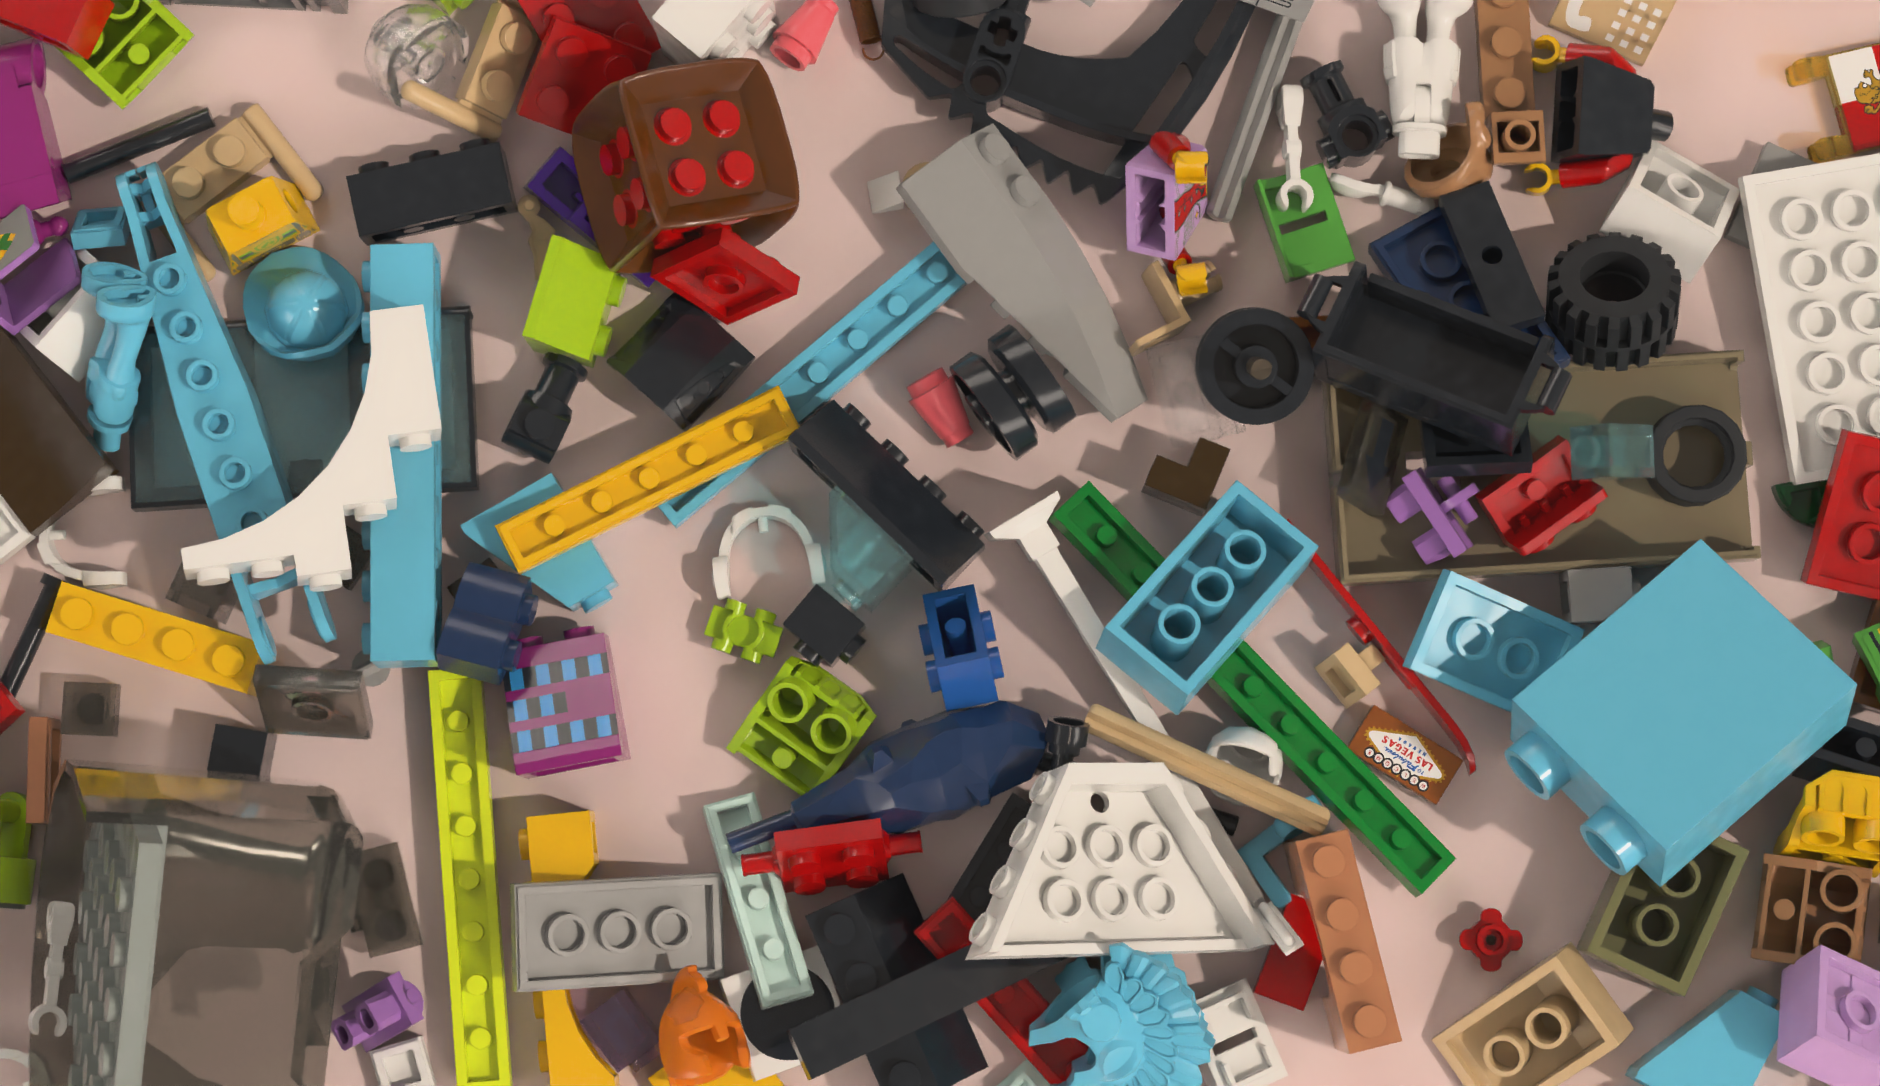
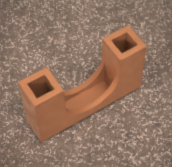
M1348 829L1283 843L1295 894L1304 897L1319 941L1329 989V996L1322 997L1335 1049L1347 1054H1353L1401 1042L1402 1038Z

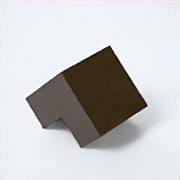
M1200 437L1195 444L1187 466L1157 455L1141 492L1202 516L1207 509L1231 449Z

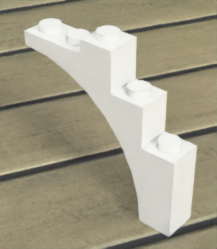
M423 304L370 311L371 357L365 393L348 435L328 466L297 498L264 521L223 539L181 548L186 580L197 579V584L201 586L217 585L230 581V574L252 571L253 578H269L284 574V567L294 565L298 586L309 585L310 591L313 592L338 589L343 586L342 580L352 579V567L344 516L355 515V520L360 522L374 521L387 517V510L397 509V494L390 447L399 446L401 452H417L431 448L432 441L441 440L442 426Z

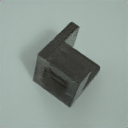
M181 562L165 598L208 618L226 624L236 604L238 595L231 574L230 581L226 583L201 586L197 584V579L186 580L183 562Z

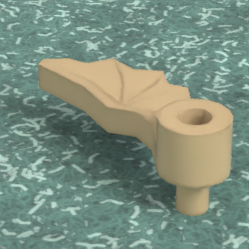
M528 194L520 198L517 209L520 215L529 223L532 231L528 243L534 259L535 280H539L551 236L555 234L556 230L545 219L537 215L540 211V201L534 195Z

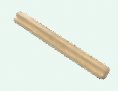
M1093 704L1086 715L1084 722L1090 724L1089 733L1151 762H1164L1166 767L1173 772L1311 835H1322L1330 819V811L1319 804L1099 704Z

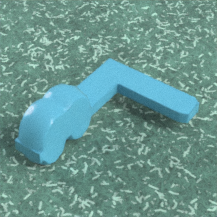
M1313 794L1305 798L1316 804L1321 805L1317 797ZM1276 819L1271 826L1237 851L1273 904L1278 908H1283L1292 901L1291 895L1265 856L1286 840L1293 839L1304 831Z

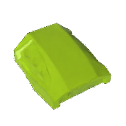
M111 0L115 6L89 60L57 48L122 110L147 87L195 36L158 0Z
M790 656L754 705L726 749L733 754L737 751L802 796L838 773L877 715L859 693L821 666L816 667L811 662Z

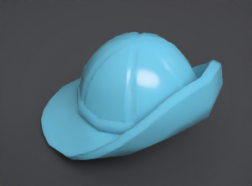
M292 247L272 252L252 270L245 282L243 292V310L251 335L271 355L294 361L311 362L336 355L353 339L362 322V313L365 310L363 297L354 277L335 259L324 252L309 247Z

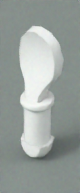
M1331 173L1329 178L1332 188L1345 197L1358 199L1367 196L1379 197L1380 206L1389 205L1418 216L1435 208L1433 199L1423 198L1412 191L1394 186L1390 181H1386L1384 185L1371 184L1337 173Z

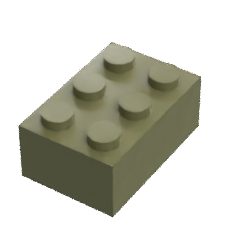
M1719 836L1661 887L1638 865L1634 866L1625 875H1619L1611 870L1576 949L1670 995L1685 997L1750 850Z

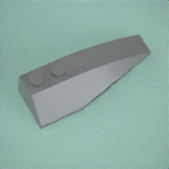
M994 123L962 138L896 188L956 273L966 283L971 284L975 280L995 299L990 306L1004 319L1011 315L1032 335L1028 343L1042 356L1047 354L1055 357L1065 367L1063 377L1111 423L1148 400L1135 362L1129 351V346L1109 301L1081 248L1054 205Z

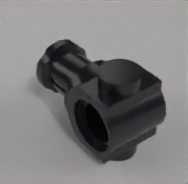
M1341 60L1323 65L1300 80L1303 89H1310L1322 113L1317 122L1324 137L1316 141L1318 153L1328 169L1335 167L1336 170L1343 166L1355 168L1364 165L1371 159L1376 150L1383 147L1385 142L1395 138L1392 134V125L1382 110L1376 112L1375 109L1368 107L1363 97L1354 99L1341 73L1344 70ZM1349 129H1357L1363 132L1367 137L1368 147L1359 151L1350 149L1343 142L1342 133Z
M552 352L545 354L543 358L545 369L535 390L528 389L524 392L501 438V442L517 449L522 454L530 455L546 464L551 462L571 421L572 410L568 406L571 396L578 382H584L588 375V371L577 361L562 354Z

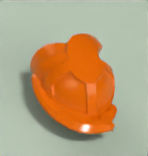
M688 965L682 968L676 975L671 989L670 1002L660 1021L658 1036L659 1053L670 1086H698L710 1083L723 1077L734 1064L742 1068H751L750 1051L737 1013L721 999L707 991V981L697 971V965Z

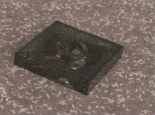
M255 665L253 683L266 732L272 734L371 739L373 718L363 671Z

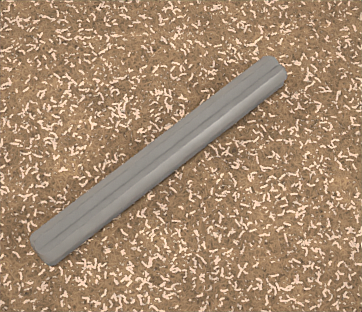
M1276 14L1205 211L1206 215L1214 220L1229 223L1233 218L1303 24L1302 22Z

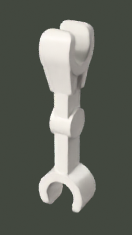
M1283 85L1281 92L1277 94L1275 99L1276 115L1280 129L1284 131L1282 157L1285 160L1286 182L1282 185L1275 198L1277 209L1280 212H1285L1288 208V192H1294L1301 197L1302 213L1308 210L1314 198L1311 186L1301 179L1300 173L1302 142L1298 138V127L1301 123L1304 100L1303 88L1300 85Z
M51 901L48 904L46 929L47 944H50L49 957L46 958L44 966V978L46 979L44 999L42 1005L32 1010L28 1019L29 1029L34 1035L39 1033L40 1017L47 1012H52L56 1016L57 1023L54 1030L56 1037L63 1035L67 1028V1016L57 1006L59 983L64 974L63 949L64 946H67L75 916V906L70 902Z

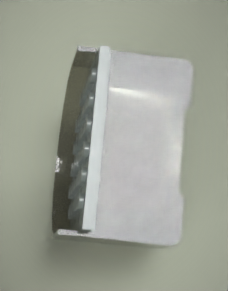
M65 759L54 783L44 835L36 902L30 1013L37 1006L42 1005L46 983L44 966L46 958L49 957L50 944H47L46 929L48 904L51 901L70 902L75 906V916L67 946H64L63 949L64 974L59 983L57 1006L64 1011L68 1022L64 1034L56 1037L54 1035L57 1023L56 1016L52 1012H47L40 1017L38 1035L32 1034L29 1029V1086H324L341 937L354 926L363 852V836L341 794L322 783L307 780L152 765Z

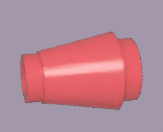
M806 0L772 34L774 39L770 46L772 54L781 63L796 71H804L808 64H815L834 17L839 11L836 3L833 0Z
M942 367L906 387L912 397L908 401L936 435L943 440L947 448L961 442L974 433L969 424L970 421L953 376L948 377Z

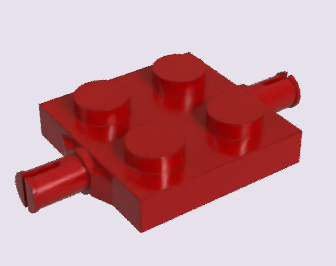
M876 818L774 832L775 845L772 851L741 854V864L744 877L775 872V874L782 878L785 893L795 892L798 895L808 896L819 894L826 887L848 885L851 888L858 889L871 887L877 884L878 880L889 879L888 862L892 859L891 856L923 853L920 830L888 835L882 829L881 819Z

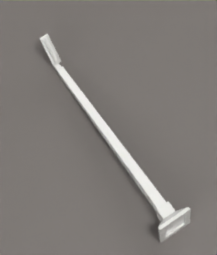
M1058 491L1048 495L984 534L988 541H1017L1028 561H1034L1132 719L1169 736L1138 683L1096 649L1104 626L1057 549L1060 543L1047 524L1048 518L1060 500ZM1169 770L1181 782L1184 796L1196 816L1209 828L1211 840L1223 860L1236 872L1239 886L1250 904L1263 916L1261 922L1286 956L1304 945L1303 941L1273 902L1266 903L1263 899V893L1197 782Z

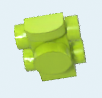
M727 598L724 608L714 605L704 635L713 638L710 648L730 654L733 645L743 648L740 658L756 664H760L763 655L771 658L775 657L784 628L774 625L776 614L757 608L754 618L746 616L744 613L747 604Z

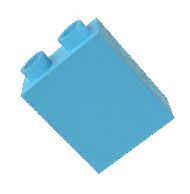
M1700 539L1512 699L1510 740L1513 744L1505 750L1504 755L1515 775L1535 795L1541 799L1548 800L1561 789L1589 817L1580 826L1581 835L1593 853L1608 868L1619 875H1625L1634 866L1638 865L1661 887L1846 726L1857 683Z

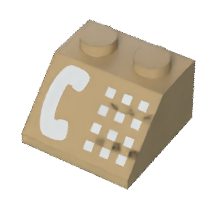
M1558 0L1548 26L1590 45L1612 47L1627 61L1642 67L1677 0Z

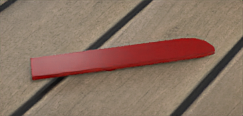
M1315 553L1309 566L1351 616L1345 621L1349 630L1362 645L1366 646L1372 642L1377 647L1391 670L1405 687L1414 693L1451 739L1464 760L1468 775L1470 776L1476 771L1474 753L1465 735L1414 671L1402 666L1404 659L1319 555Z

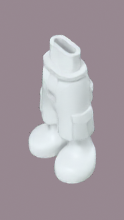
M1376 0L1379 7L1389 16L1393 25L1394 39L1383 45V72L1386 84L1389 86L1390 116L1393 124L1392 134L1399 137L1398 156L1405 159L1440 158V139L1447 135L1446 126L1450 116L1453 88L1456 86L1460 75L1461 49L1449 39L1450 32L1456 18L1471 8L1473 0H1425V16L1427 21L1426 43H1422L1416 38L1417 17L1421 0Z

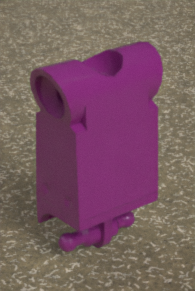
M33 37L0 45V219L7 217L22 204L33 211L72 200L68 180L62 166L63 160L48 101L44 95L46 88L45 52L42 41ZM55 216L45 222L33 219L39 245L44 242L46 237L63 236L69 229L68 221L61 216Z

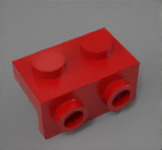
M1560 435L1532 453L1533 465L1531 473L1503 474L1474 495L1504 545L1522 556L1537 553L1547 548L1553 542L1554 536L1571 523H1578L1590 517L1596 511L1597 505L1608 497L1604 488L1590 479L1567 439Z

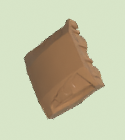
M1764 853L1750 958L1795 964L1798 959L1821 944L1861 963L1872 869Z

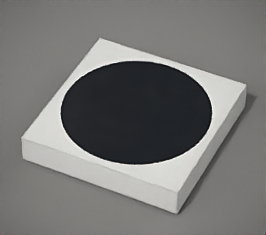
M818 945L802 951L814 990V994L810 997L761 1010L750 970L718 981L726 1004L737 1013L742 1024L751 1056V1068L749 1070L753 1082L800 1066L801 1063L786 1030L841 1005Z

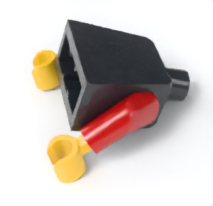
M1542 35L1535 40V48L1547 49L1553 53V56L1549 59L1534 57L1531 60L1533 62V69L1539 73H1548L1556 68L1551 162L1560 164L1559 169H1550L1543 163L1528 165L1524 173L1540 171L1545 174L1547 182L1540 188L1532 187L1525 189L1526 193L1531 196H1541L1547 193L1552 185L1560 184L1563 189L1602 184L1628 170L1633 158L1648 154L1651 149L1652 140L1664 142L1669 138L1673 130V116L1669 111L1653 109L1655 86L1652 81L1637 75L1636 69L1614 48L1569 43L1567 48L1560 47L1559 42L1550 35Z

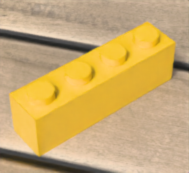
M63 581L61 582L45 630L47 633L256 697L260 695L269 664L265 665L262 662L251 639Z

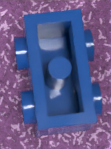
M974 584L923 594L928 623L918 625L924 656L934 654L935 660L925 662L931 693L942 691L946 712L999 701L994 681L995 679L1004 678L998 646L987 648V643L997 641L990 610L983 612L979 610Z

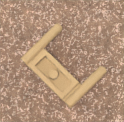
M497 0L496 3H492L455 98L458 99L457 102L414 80H408L402 85L400 91L402 98L481 138L490 139L491 143L497 141L502 132V119L506 120L539 38L518 1Z
M258 103L250 106L238 119L234 118L163 172L182 226L185 223L189 224L210 206L270 163V159L273 157L307 200L315 201L319 199L324 189ZM141 201L142 208L145 210L143 201ZM159 226V230L175 249L166 226ZM184 228L207 282L215 277L216 269Z

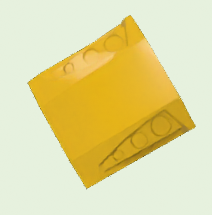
M1832 769L1805 785L1803 797L1794 810L1788 826L1778 836L1773 854L1872 869V877L1876 878L1880 874V777Z

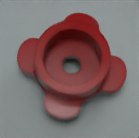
M1487 908L1481 912L1479 921L1473 924L1470 929H1464L1460 933L1459 943L1464 950H1470L1474 956L1480 959V966L1483 970L1495 972L1501 968L1502 960L1511 951H1518L1522 947L1523 937L1518 930H1511L1502 921V914L1499 910ZM1488 935H1493L1496 938V942L1493 945L1487 944L1486 938Z

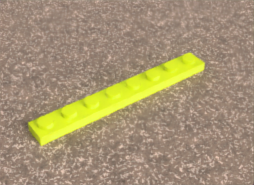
M428 670L457 1086H513L484 681L443 670Z

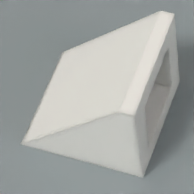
M899 171L867 182L872 214L904 209V201L896 190L901 184Z

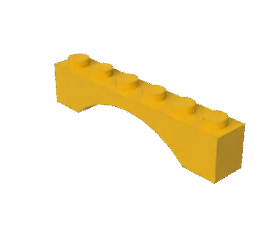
M587 810L526 817L527 828L519 829L518 831L521 860H530L532 881L526 882L590 879L599 865L594 811ZM570 989L533 991L535 1018L544 1019L546 1040L538 1041L539 1068L541 1073L549 1072L550 1086H620L619 1074L600 1056L583 1030L572 1002Z

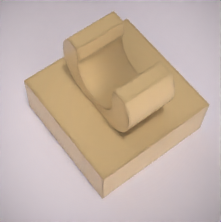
M1347 642L1314 668L1347 709L1381 684L1372 673V670L1381 664L1385 658L1373 643L1357 654L1350 643Z

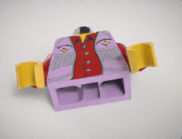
M1159 131L1152 135L1149 145L1125 165L1127 251L1161 258L1169 272L1176 275L1178 291L1181 296L1208 293L1205 262L1192 263L1191 256L1184 246L1207 207V166L1209 165V155L1203 145L1190 143L1189 139L1182 134Z

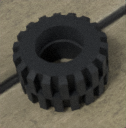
M1609 232V236L1600 237L1598 233L1587 235L1585 242L1575 240L1568 244L1567 251H1560L1555 256L1554 265H1551L1548 271L1545 322L1567 353L1573 355V362L1581 366L1586 362L1593 364L1594 370L1605 371V367H1615L1616 372L1627 371L1628 365L1635 364L1640 368L1649 364L1650 356L1658 359L1665 353L1666 345L1672 344L1675 338L1681 296L1680 270L1675 269V260L1670 254H1661V246L1654 242L1646 244L1641 236L1632 234L1630 238L1620 236L1621 232Z

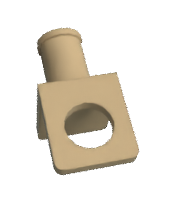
M1158 260L1151 263L1145 269L1141 277L1167 325L1137 339L1129 347L1132 357L1180 334L1192 321L1185 307L1223 289L1220 274L1209 278L1211 276L1210 273L1216 270L1212 262L1209 260L1204 261L1207 272L1208 293L1181 296L1179 294L1176 277L1173 279L1168 278Z

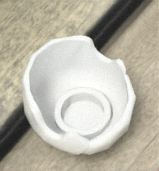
M1229 726L1212 737V741H1210L1205 753L1277 786L1281 779L1283 771L1282 751L1278 749L1277 743L1270 736L1255 728ZM1209 788L1217 797L1233 805L1250 807Z

